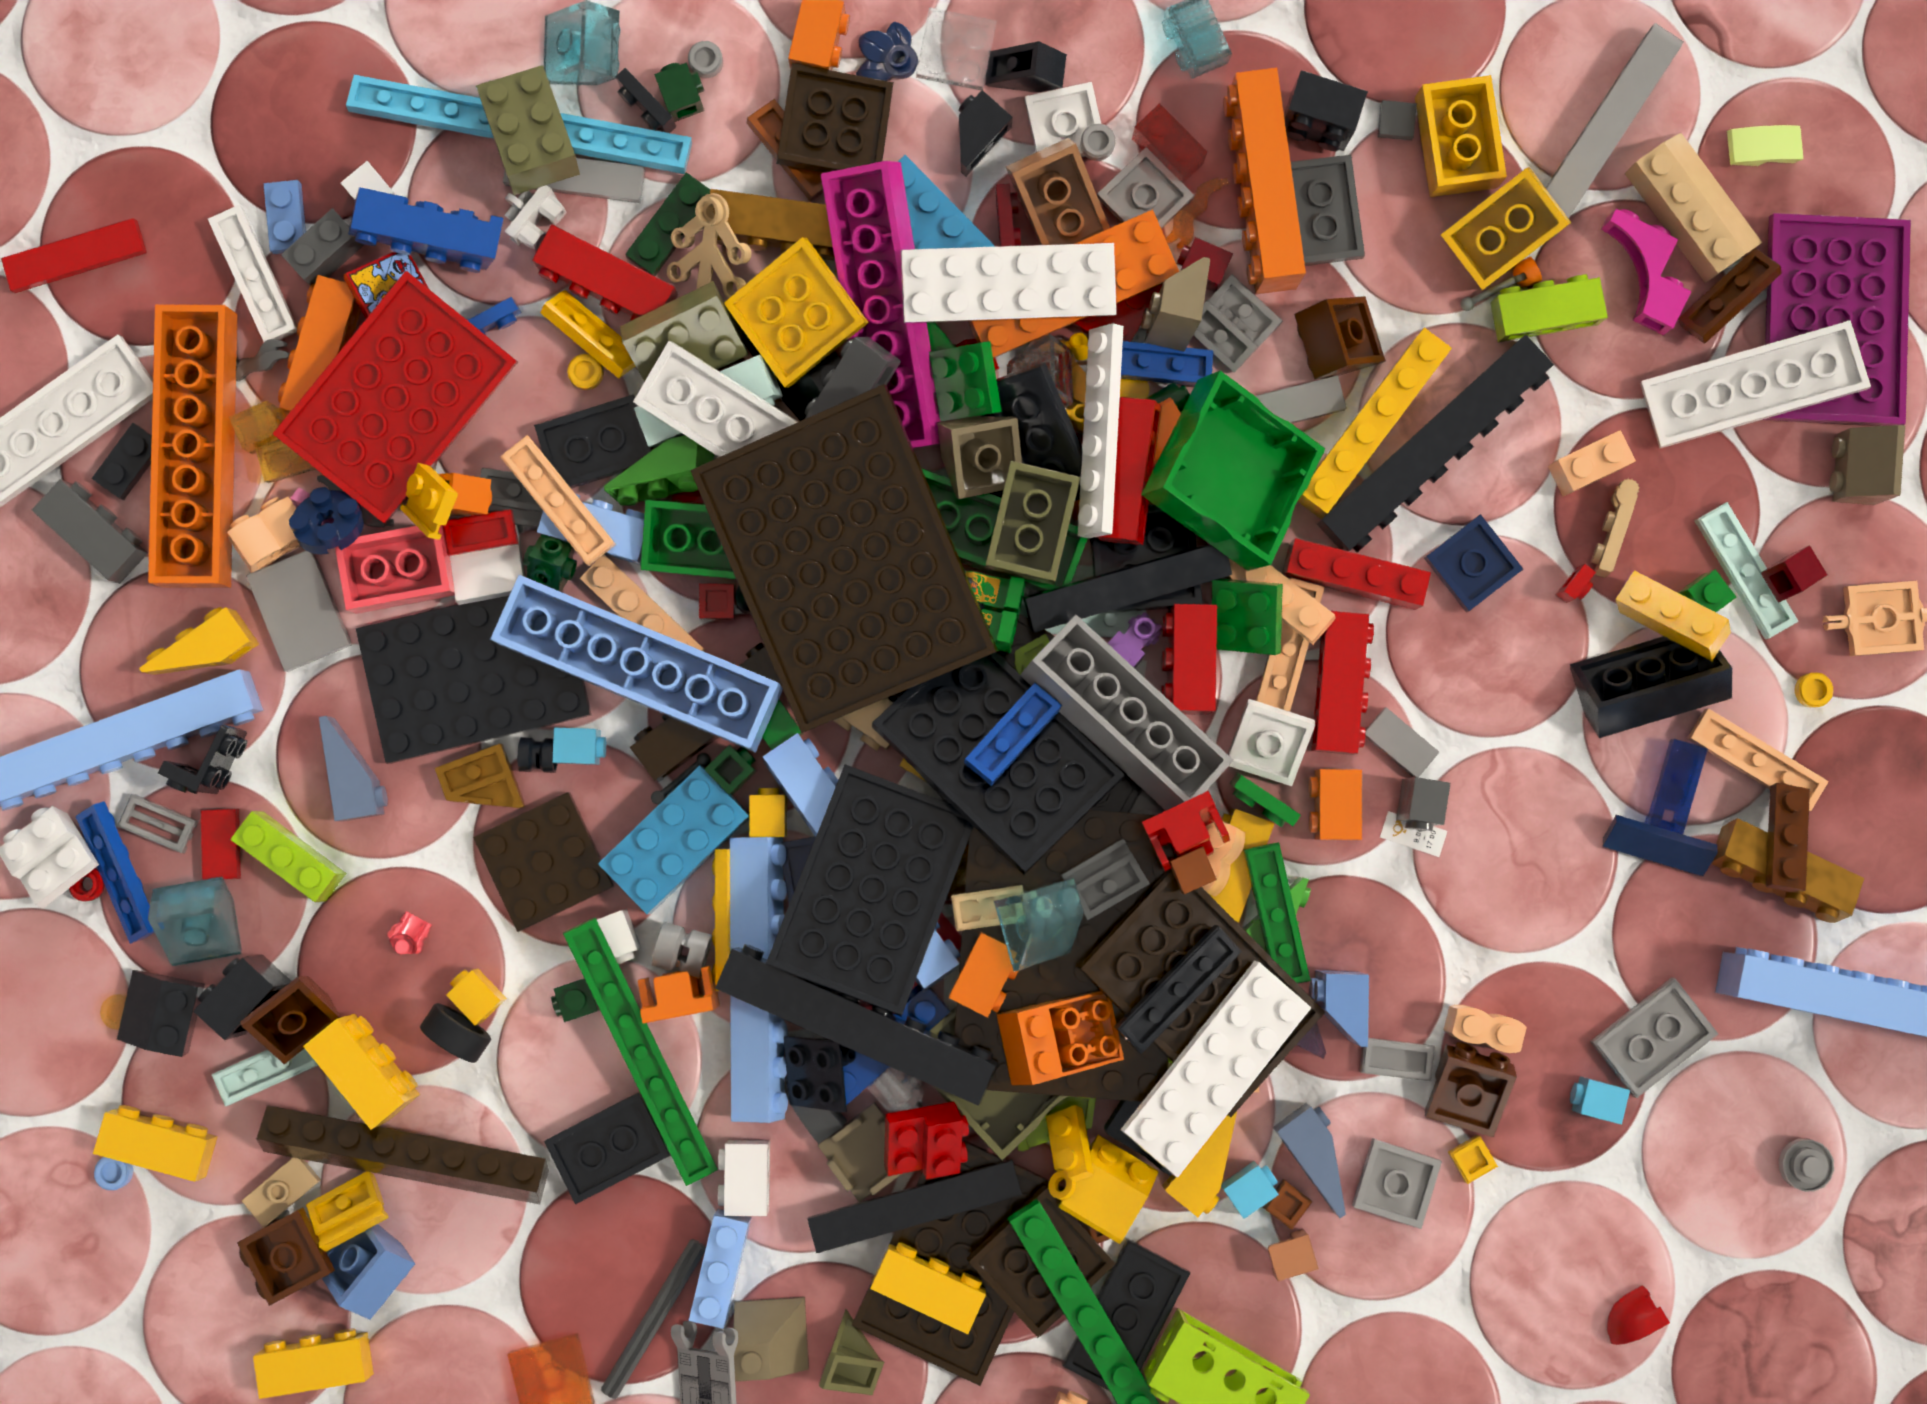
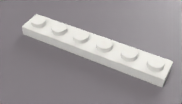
M1114 323L1089 330L1078 514V536L1084 538L1110 535L1113 530L1123 326Z

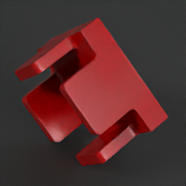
M1209 791L1142 822L1164 871L1171 869L1170 863L1162 849V846L1167 844L1173 846L1177 856L1199 846L1204 847L1207 856L1213 854L1214 848L1209 840L1210 835L1206 828L1207 825L1213 822L1223 843L1230 841L1229 833Z

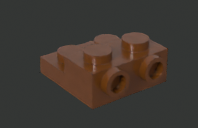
M1458 1042L1455 1047L1446 1044L1435 1073L1436 1082L1425 1108L1426 1118L1494 1137L1517 1078L1514 1064L1510 1063L1511 1061L1507 1056L1497 1052L1490 1053L1489 1057L1476 1053L1477 1050L1467 1043Z
M303 1207L237 1242L240 1248V1258L244 1265L250 1268L256 1279L257 1292L263 1299H266L269 1306L335 1271L327 1253L319 1248L318 1236L315 1234Z

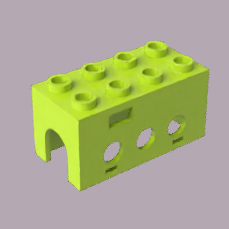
M1179 1308L1175 1311L1143 1368L1147 1384L1151 1387L1150 1392L1167 1403L1170 1399H1173L1180 1404H1305L1310 1396L1307 1390L1300 1388L1302 1382L1299 1378ZM1206 1351L1203 1356L1193 1358L1196 1353ZM1263 1366H1266L1267 1368L1273 1370V1372H1271L1270 1370L1264 1368ZM1236 1370L1233 1374L1225 1376L1228 1371ZM1266 1388L1263 1392L1257 1393L1260 1389Z

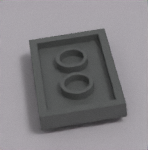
M1351 155L1291 162L1305 266L1363 259L1365 251Z

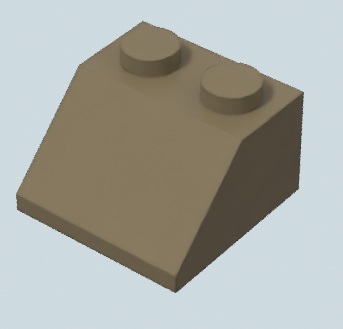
M1203 257L1164 281L1159 293L1153 292L1149 308H1145L1141 322V328L1146 329L1144 343L1179 351L1186 350L1202 319L1210 258Z
M1904 425L1849 428L1837 434L1832 444V456L1836 458L1835 471L1831 474L1829 482L1830 491L1833 492V502L1876 505L1901 495L1905 437Z

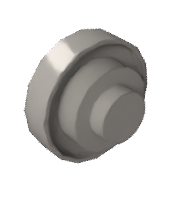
M1808 1138L1796 1139L1789 1142L1782 1150L1779 1157V1171L1783 1179L1790 1186L1804 1192L1817 1191L1825 1187L1831 1180L1834 1172V1160L1830 1151L1822 1143Z

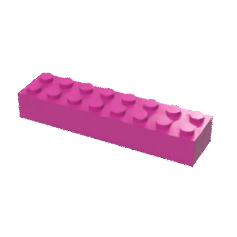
M881 161L822 173L821 179L838 281L869 322L850 337L848 341L855 337H870L901 361L887 383V388L913 448L939 444L937 423L940 422L929 355L931 346L927 322H903L901 250L915 249L901 162Z

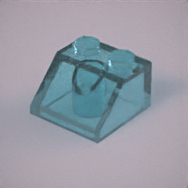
M584 0L545 16L544 70L550 84L599 85L616 79L620 65L618 59L621 31L619 10Z
M223 876L153 889L148 921L172 966L241 954L242 947L234 899Z
M1074 878L1043 885L994 901L1013 971H1019L1071 952L1084 914Z

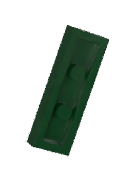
M686 172L625 253L626 257L649 274L656 276L676 249L671 241L672 231L675 228L683 227L696 216L695 208L698 201L706 194H710V189ZM681 233V240H683L685 236Z

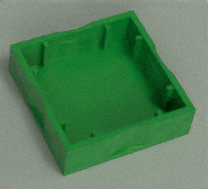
M1220 370L1197 380L1141 495L1245 570L1250 571L1272 564L1291 523L1295 505L1307 489L1325 448L1289 421L1273 414L1256 396Z

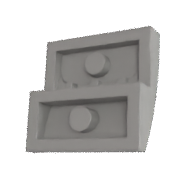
M1231 274L1213 296L1204 303L1202 319L1194 336L1209 350H1213V354L1235 373L1283 320Z

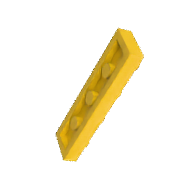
M715 849V858L712 862V872L715 876V893L712 897V907L715 911V928L712 933V942L715 946V964L713 965L712 976L715 981V987L730 954V849Z

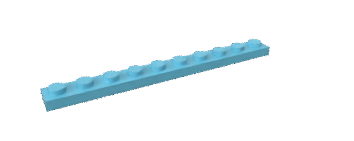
M359 75L353 76L346 102L348 112L494 139L481 100L478 97ZM560 113L575 154L680 174L686 173L692 147L691 137Z

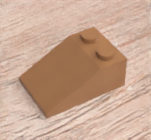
M1066 138L1006 166L1020 203L1040 245L1075 244L1110 228L1078 147L1071 139Z

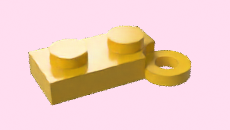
M1077 1105L1046 1116L1054 1169L1057 1170L1050 1178L1048 1189L1050 1194L1059 1200H1067L1073 1195L1076 1189V1181L1094 1175L1083 1108ZM1065 1179L1066 1187L1063 1191H1059V1182Z

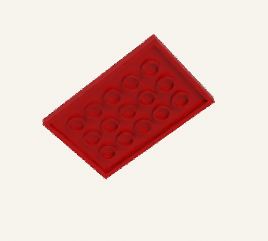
M405 271L272 434L350 497L355 499L381 522L386 524L408 498L405 495L407 492V482L409 477L414 474L417 464L420 463L431 467L435 465L516 366L518 361L408 271Z

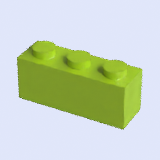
M1587 274L1570 277L1567 279V283L1555 285L1553 280L1539 282L1533 285V289L1521 291L1520 286L1500 290V295H1497L1490 302L1498 343L1521 339L1525 334L1528 337L1597 326L1608 318L1600 277L1588 279Z
M251 811L230 839L314 902L327 901L347 874L263 811Z

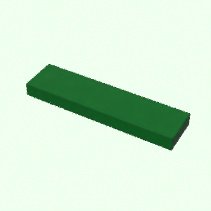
M1276 842L1244 849L1266 952L1297 984L1309 982L1311 980L1280 843Z

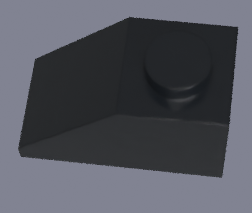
M1040 41L989 51L985 85L1029 92H1043L1063 88L1067 54Z
M983 90L976 97L970 95L966 98L958 110L960 112L961 173L966 177L1012 128L1013 117Z

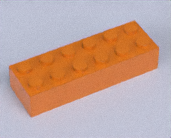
M1276 67L1237 72L1232 84L1227 86V96L1223 98L1225 117H1231L1232 129L1228 130V143L1230 151H1236L1237 163H1233L1234 183L1240 184L1241 197L1237 198L1239 217H1245L1246 230L1242 231V244L1244 251L1250 252L1251 264H1247L1249 285H1254L1255 295L1296 290L1306 274L1278 70Z
M1153 209L1075 243H1114L1116 304L1163 284L1166 279L1179 272ZM1086 317L968 321V324L977 343L991 342L994 359Z

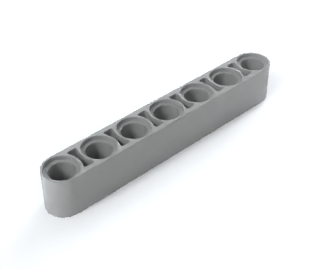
M1656 23L1647 32L1545 187L1568 219L1684 43V41Z

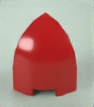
M1643 1285L1624 1295L1613 1305L1607 1322V1332L1611 1344L1622 1345L1640 1340L1670 1324L1661 1307L1656 1308L1650 1297V1292Z

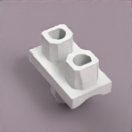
M547 185L539 187L534 195L530 191H526L517 198L513 194L508 193L505 200L512 206L504 216L512 222L505 232L518 246L523 243L534 250H538L546 234L535 225L543 216L556 225L565 216L567 211L557 200L552 189Z

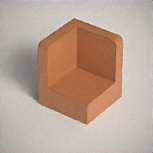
M1304 1229L1290 1233L1291 1239L1268 1246V1252L1273 1265V1275L1277 1281L1319 1269L1309 1235Z

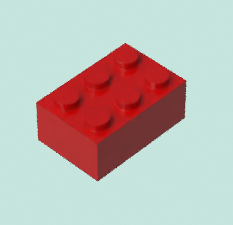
M1174 604L1168 610V613L1162 616V637H1168V648H1165V651H1162L1161 671L1167 672V683L1161 686V693L1184 715H1209L1216 711L1217 605Z

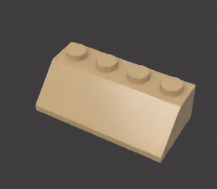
M1682 133L1657 146L1636 161L1624 173L1663 227L1670 231L1671 236L1678 239L1677 246L1705 283L1762 243Z

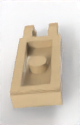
M1628 478L1627 480L1624 479L1623 482L1621 481L1612 495L1611 502L1615 511H1608L1602 530L1607 532L1604 543L1597 544L1591 559V563L1596 564L1595 575L1605 578L1614 570L1638 497L1637 494L1639 493V484L1633 479L1630 480Z

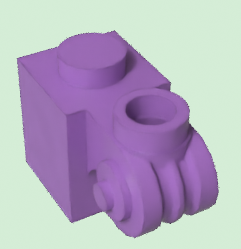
M1146 612L1132 617L1128 622L1130 626L1126 633L1123 634L1118 631L1108 642L1134 668L1142 662L1146 654L1142 651L1145 646L1148 647L1151 643L1155 645L1160 640V631L1163 628L1160 624H1156L1154 619H1150Z

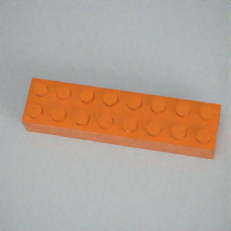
M155 304L148 583L162 588H231L232 543L228 539L227 532L231 529L230 525L233 522L237 313L226 305Z

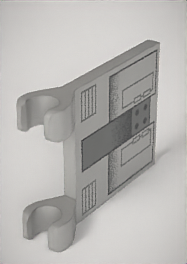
M684 1321L683 1326L679 1324L673 1325L671 1327V1337L678 1351L680 1403L737 1404L734 1353L738 1343V1331L728 1327L724 1329V1332H714L712 1335V1344L716 1350L714 1352L692 1348L697 1335V1325L694 1322Z

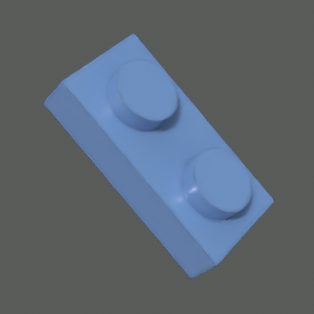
M298 180L263 183L269 248L273 254L283 253L306 232L302 184Z

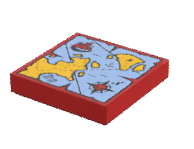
M396 252L389 253L343 275L366 319L405 271H408L428 288L412 256Z

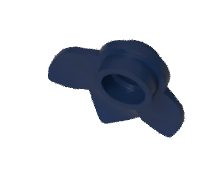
M893 22L886 33L872 30L859 37V47L867 60L857 70L856 75L887 81L891 77L908 78L916 71L918 56L911 47L912 35L903 24ZM905 56V59H904L903 62H901V63H895V62L897 61V59H899L900 57Z

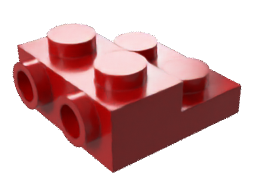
M955 1101L885 1114L884 1168L887 1176L922 1170L927 1180L960 1173L961 1163L968 1161L967 1149L964 1141H962V1137L969 1135V1126L966 1116L960 1115Z

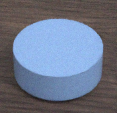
M106 1157L101 1158L94 1169V1177L97 1184L106 1190H117L126 1186L133 1176V1165Z

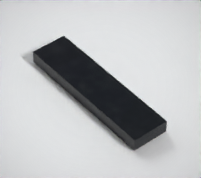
M1214 925L1114 1027L1138 1053L1142 1054L1242 951L1218 925Z

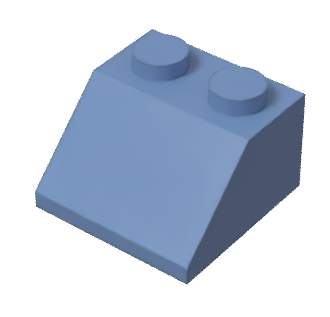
M1315 970V978H1310L1311 981L1309 983L1310 997L1315 999V1002L1325 1011L1324 1015L1350 1042L1360 1047H1368L1369 975L1358 971Z
M377 1224L326 1252L335 1271L323 1277L322 1280L339 1307L371 1320L400 1282L408 1275L415 1262L402 1243Z

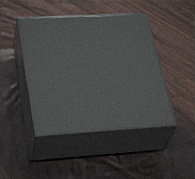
M1382 100L1380 104L1378 137L1412 141L1417 103Z

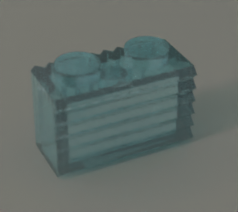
M1184 0L1166 8L1165 20L1162 21L1163 31L1169 41L1174 39L1179 50L1175 52L1177 63L1182 71L1188 70L1191 79L1229 63L1232 55L1231 49L1212 11L1209 0Z

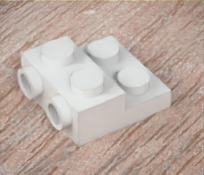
M54 806L50 808L44 807L35 811L31 816L32 822L22 830L16 829L7 833L3 838L4 844L0 847V857L11 875L21 880L34 904L43 909L99 865L68 813Z

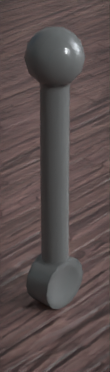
M707 753L699 754L697 761L663 790L652 793V802L660 804L666 798V795L682 783L699 765L707 766L710 763V756Z

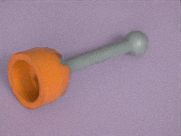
M1529 256L1516 264L1511 278L1473 298H1463L1460 303L1461 308L1465 311H1470L1473 309L1474 304L1515 283L1521 287L1533 286L1542 281L1541 272L1534 259Z

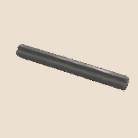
M694 1239L689 1241L601 1387V1391L608 1397L618 1398L705 1253L706 1247L701 1242Z

